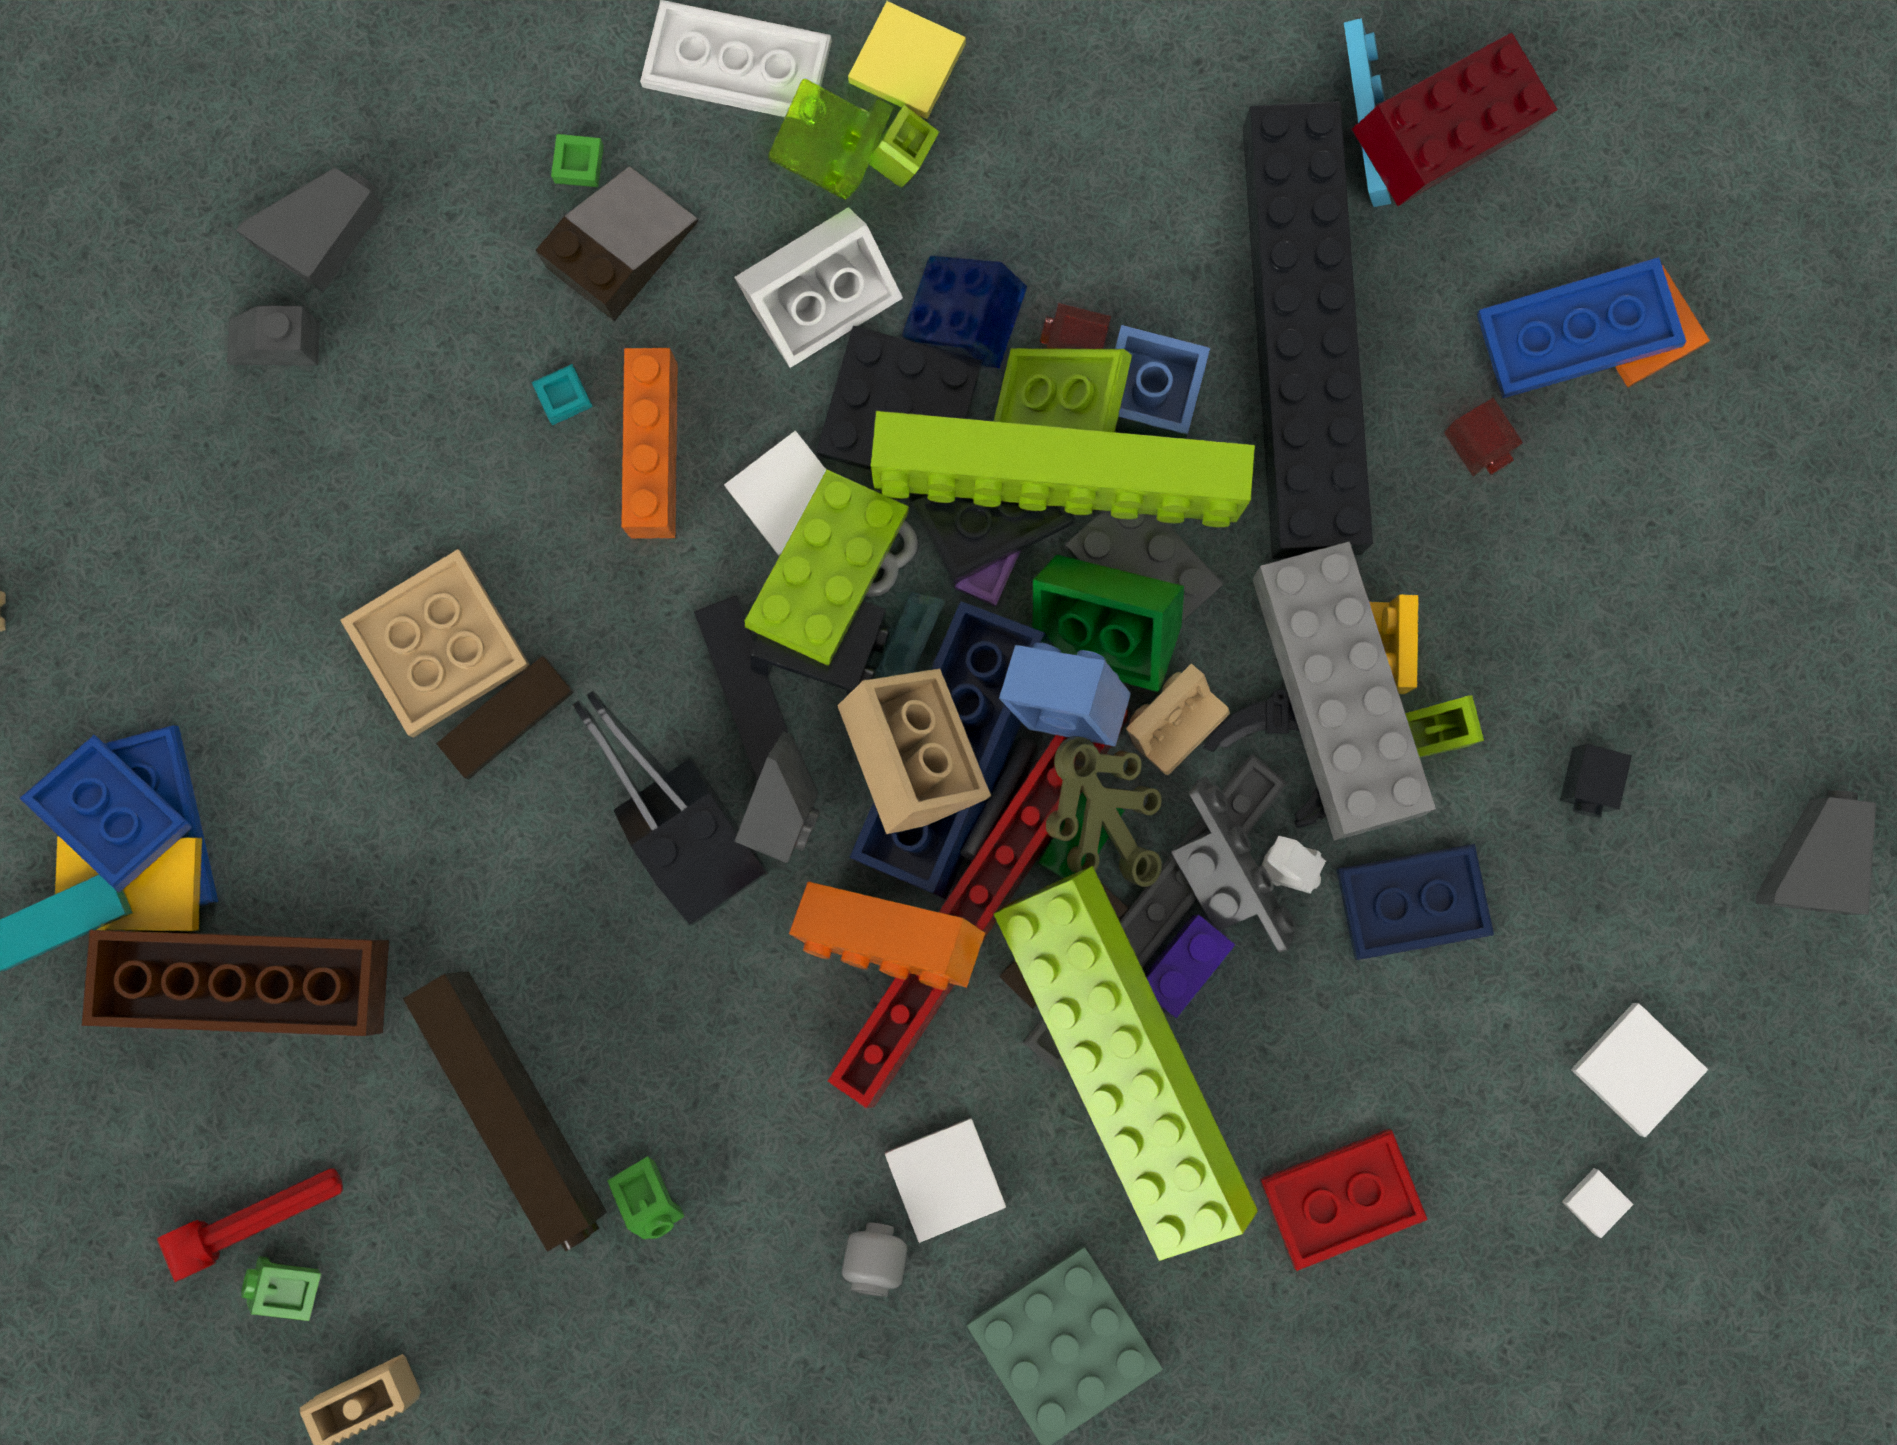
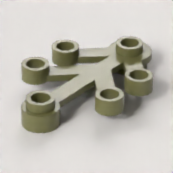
M1079 736L1067 738L1060 744L1055 754V770L1063 782L1058 810L1052 812L1046 821L1047 833L1051 837L1062 841H1069L1074 838L1079 827L1078 819L1075 815L1080 790H1082L1087 801L1080 843L1070 850L1067 857L1069 869L1077 873L1093 866L1094 870H1097L1100 861L1097 851L1103 825L1121 856L1119 869L1124 879L1143 887L1152 885L1160 876L1162 868L1161 859L1156 852L1137 846L1116 808L1133 809L1137 813L1148 816L1154 815L1161 806L1162 798L1160 792L1147 786H1138L1134 790L1103 787L1096 775L1097 772L1112 773L1116 778L1128 781L1134 780L1141 772L1142 763L1140 757L1135 753L1123 750L1116 752L1114 755L1102 754L1086 738ZM1128 760V767L1123 771L1124 762ZM1146 795H1148L1147 804L1144 806V798ZM1065 819L1064 829L1060 832V823ZM1086 854V861L1081 867V859Z

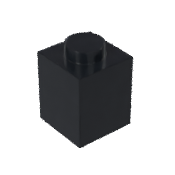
M1587 743L1573 747L1560 801L1574 804V812L1590 817L1600 818L1602 812L1619 810L1632 755Z

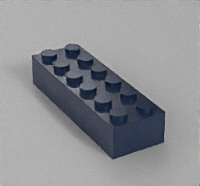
M960 601L931 670L940 669L991 794L1022 723L999 699L1015 645L1032 648L1034 643L1054 645L1045 632ZM989 798L929 825L886 834L873 802L849 858L943 899H947L964 859L960 851Z

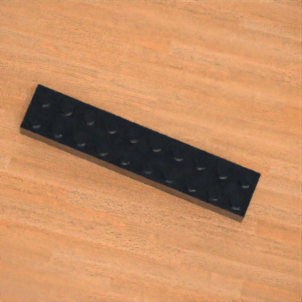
M1339 101L1250 106L1243 125L1272 559L1291 558L1349 541L1353 554L1361 555L1373 544L1341 104Z

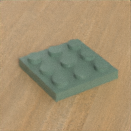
M1085 1245L1077 1248L966 1322L970 1333L1041 1445H1052L1163 1370L1160 1362Z

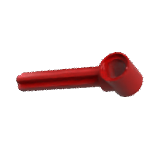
M329 1168L208 1225L205 1221H199L198 1219L158 1237L157 1242L174 1283L216 1264L221 1250L340 1195L343 1191L342 1179L334 1168Z

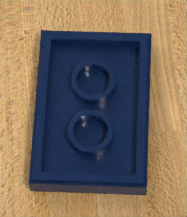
M1475 844L1336 869L1355 960L1494 935Z

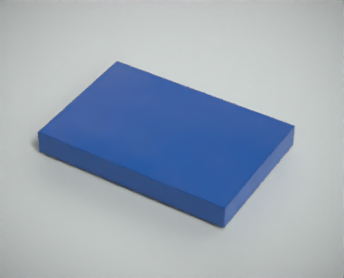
M95 735L20 797L39 818L118 893L193 828Z

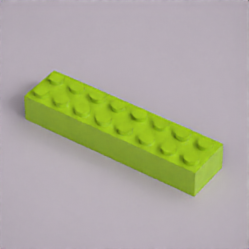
M876 411L871 471L874 490H882V495L890 498L903 499L908 498L909 493L927 494L929 500L941 503L954 502L955 497L971 498L974 504L985 507L1000 506L1001 501L1019 503L1021 509L1030 511L1046 510L1047 505L1065 506V512L1074 515L1092 514V510L1111 511V516L1119 519L1138 518V514L1157 515L1156 519L1164 523H1182L1184 518L1203 519L1202 524L1205 526L1228 527L1230 522L1238 521L1251 501L1255 445Z
M1088 867L1015 899L995 912L996 921L1158 1260L1161 1261L1243 1234L1257 1214L1258 1209L1094 867Z

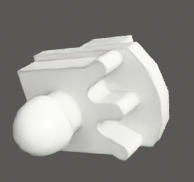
M1278 836L1275 844L1265 855L1262 866L1267 870L1274 885H1282L1311 894L1312 890L1316 889L1321 883L1320 873L1326 860L1321 857L1319 851L1306 848L1297 840Z

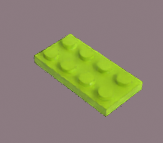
M826 469L745 619V628L829 666L908 515L909 506Z

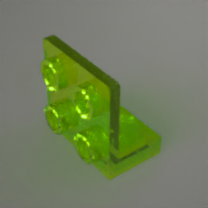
M802 79L768 153V159L834 195L847 200L861 183L893 110V106L877 98L866 111L808 79Z

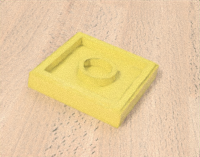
M887 1L848 75L849 83L901 108L905 105L917 115L928 119L966 45V37Z

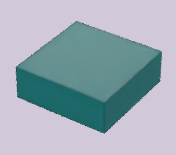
M573 364L531 382L552 425L593 407Z

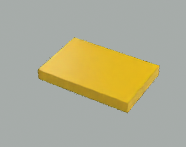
M57 836L55 894L99 875L59 836ZM180 838L123 889L133 913L97 930H199L202 838Z

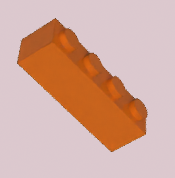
M624 348L621 527L630 538H675L678 363L670 348Z
M807 882L789 935L805 943L803 951L816 957L829 960L831 953L842 955L840 959L842 962L854 967L867 969L869 963L880 965L879 971L892 977L906 980L908 973L920 976L919 981L921 983L946 990L948 983L967 988L985 932L964 918Z

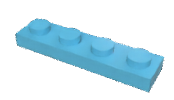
M1362 18L1344 22L1358 123L1377 106V103L1385 101L1381 75L1372 76L1371 61L1379 60L1374 32L1366 34ZM1362 147L1368 192L1373 207L1391 204L1390 193Z

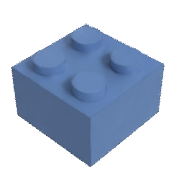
M1121 325L1115 349H1125L1132 354L1115 432L1186 439L1210 348Z
M1034 643L1032 648L1015 645L999 699L1029 730L1064 737L1079 736L1091 742L1116 746L1131 693L1118 678V674L1107 664L1103 656L1085 650L1078 651L1077 655L1061 653L1058 648L1049 644Z

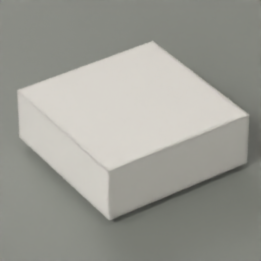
M1595 1168L1562 1201L1599 1238H1602L1634 1205Z

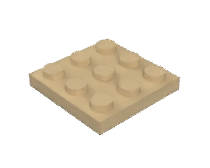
M459 549L340 620L406 733L413 738L531 666L463 552Z

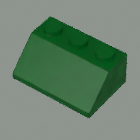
M1056 555L1033 579L1032 628L1045 632L1054 647L1058 648L1061 653L1077 655L1080 650L1097 653L1106 659L1107 664L1118 674L1121 682L1158 692L1162 687L1182 626L1184 586Z

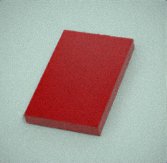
M1391 1129L1384 1130L1259 1179L1296 1271L1428 1220Z

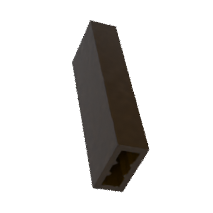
M470 972L444 973L404 997L405 1004L546 1251L548 1252L561 1244L566 1252L589 1238L592 1233L600 1229L596 1221L607 1211Z

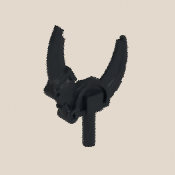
M1278 689L1267 700L1252 704L1236 712L1219 725L1206 741L1203 748L1214 752L1217 747L1228 748L1240 738L1265 730V734H1288L1289 730L1299 731L1288 693L1284 689ZM1317 787L1304 806L1294 814L1297 819L1294 821L1297 828L1313 824L1317 818L1321 820L1326 817Z

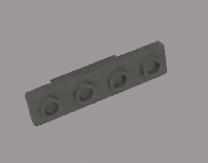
M1206 776L1198 779L1189 791V794L1209 830L1176 845L1171 851L1213 927L1220 931L1257 914L1278 952L1281 953L1288 950L1296 930V925L1290 911L1286 906L1280 907L1273 895L1272 880L1267 870L1263 866H1257L1249 852L1251 846L1245 831L1240 826H1235L1227 813V800L1221 789L1216 785L1212 786Z

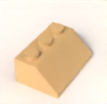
M940 669L864 680L837 705L886 834L929 825L982 802L991 796Z

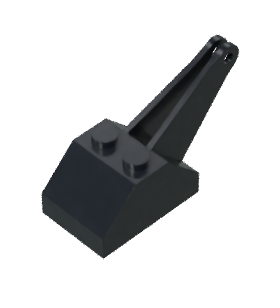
M594 691L587 694V697L606 725L655 780L654 783L640 792L595 718L580 700L573 704L579 717L599 742L632 797L613 810L630 846L655 884L689 925H694L769 874L754 849L734 842L739 827L694 760L689 758L668 772L606 707Z

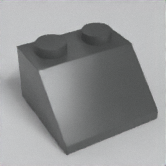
M783 731L767 756L734 841L788 863L795 848L804 851L821 812L813 808L818 791L791 734Z

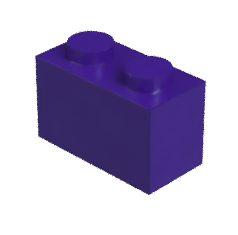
M1192 915L1145 973L1161 1009L1174 1018L1180 1015L1235 946L1232 941L1200 915Z

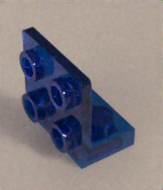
M930 256L902 336L906 340L913 342L960 347L965 349L974 358L982 360V365L1000 368L1027 286L1002 262Z

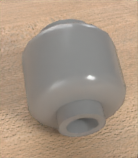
M867 1223L865 1231H857L848 1236L842 1276L846 1281L852 1283L851 1291L887 1297L889 1289L898 1288L902 1284L908 1249L902 1239L893 1236L894 1227L879 1223Z

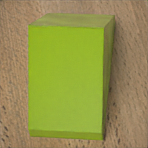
M903 105L865 162L902 188L921 167L939 131Z
M1472 695L1405 713L1419 758L1465 748L1484 741Z

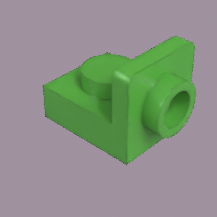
M648 1156L607 1180L627 1229L644 1240L658 1238L667 1234L673 1228L674 1223L684 1217L681 1207L671 1200L655 1161Z
M258 1256L255 1269L248 1268L245 1273L241 1298H247V1305L252 1315L309 1321L321 1272L319 1269L271 1263L269 1257Z

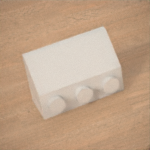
M849 207L734 277L753 312L790 368L852 330L853 326L861 325L903 299L867 224Z

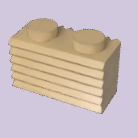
M401 1354L316 1395V1397L300 1407V1414L313 1445H335L337 1442L341 1443L345 1438L349 1439L354 1434L358 1435L362 1430H367L372 1425L376 1426L379 1422L386 1421L390 1416L394 1417L399 1412L403 1413L419 1399L421 1391L406 1357Z

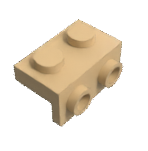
M1190 664L1182 673L1176 672L1166 681L1162 688V693L1150 705L1144 704L1136 710L1126 730L1134 747L1161 772L1168 775L1230 712L1229 708L1210 692L1205 675L1193 664Z

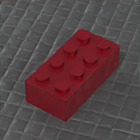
M1511 32L1380 103L1356 124L1352 130L1397 206H1400L1524 136L1558 109Z

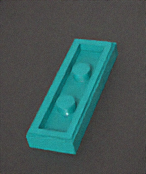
M97 875L0 919V972L7 971L84 936L90 930H97L132 914L133 912L124 891L122 890L118 893L100 875Z

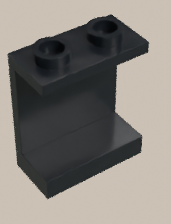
M863 601L829 666L758 634L750 654L751 671L769 676L772 666H776L847 690L848 696L862 681L874 679L876 667L870 666L875 651L883 653L891 631V627L884 625L886 609Z

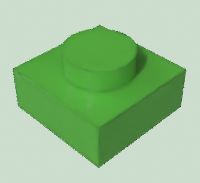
M557 134L551 173L554 183L599 187L604 148L601 138Z

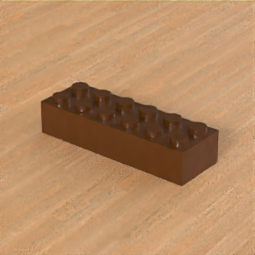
M90 930L82 1026L346 1036L383 1033L389 940Z

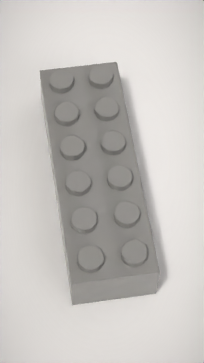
M1350 541L1261 565L1252 579L1333 840H1339L1422 817L1435 810V804Z

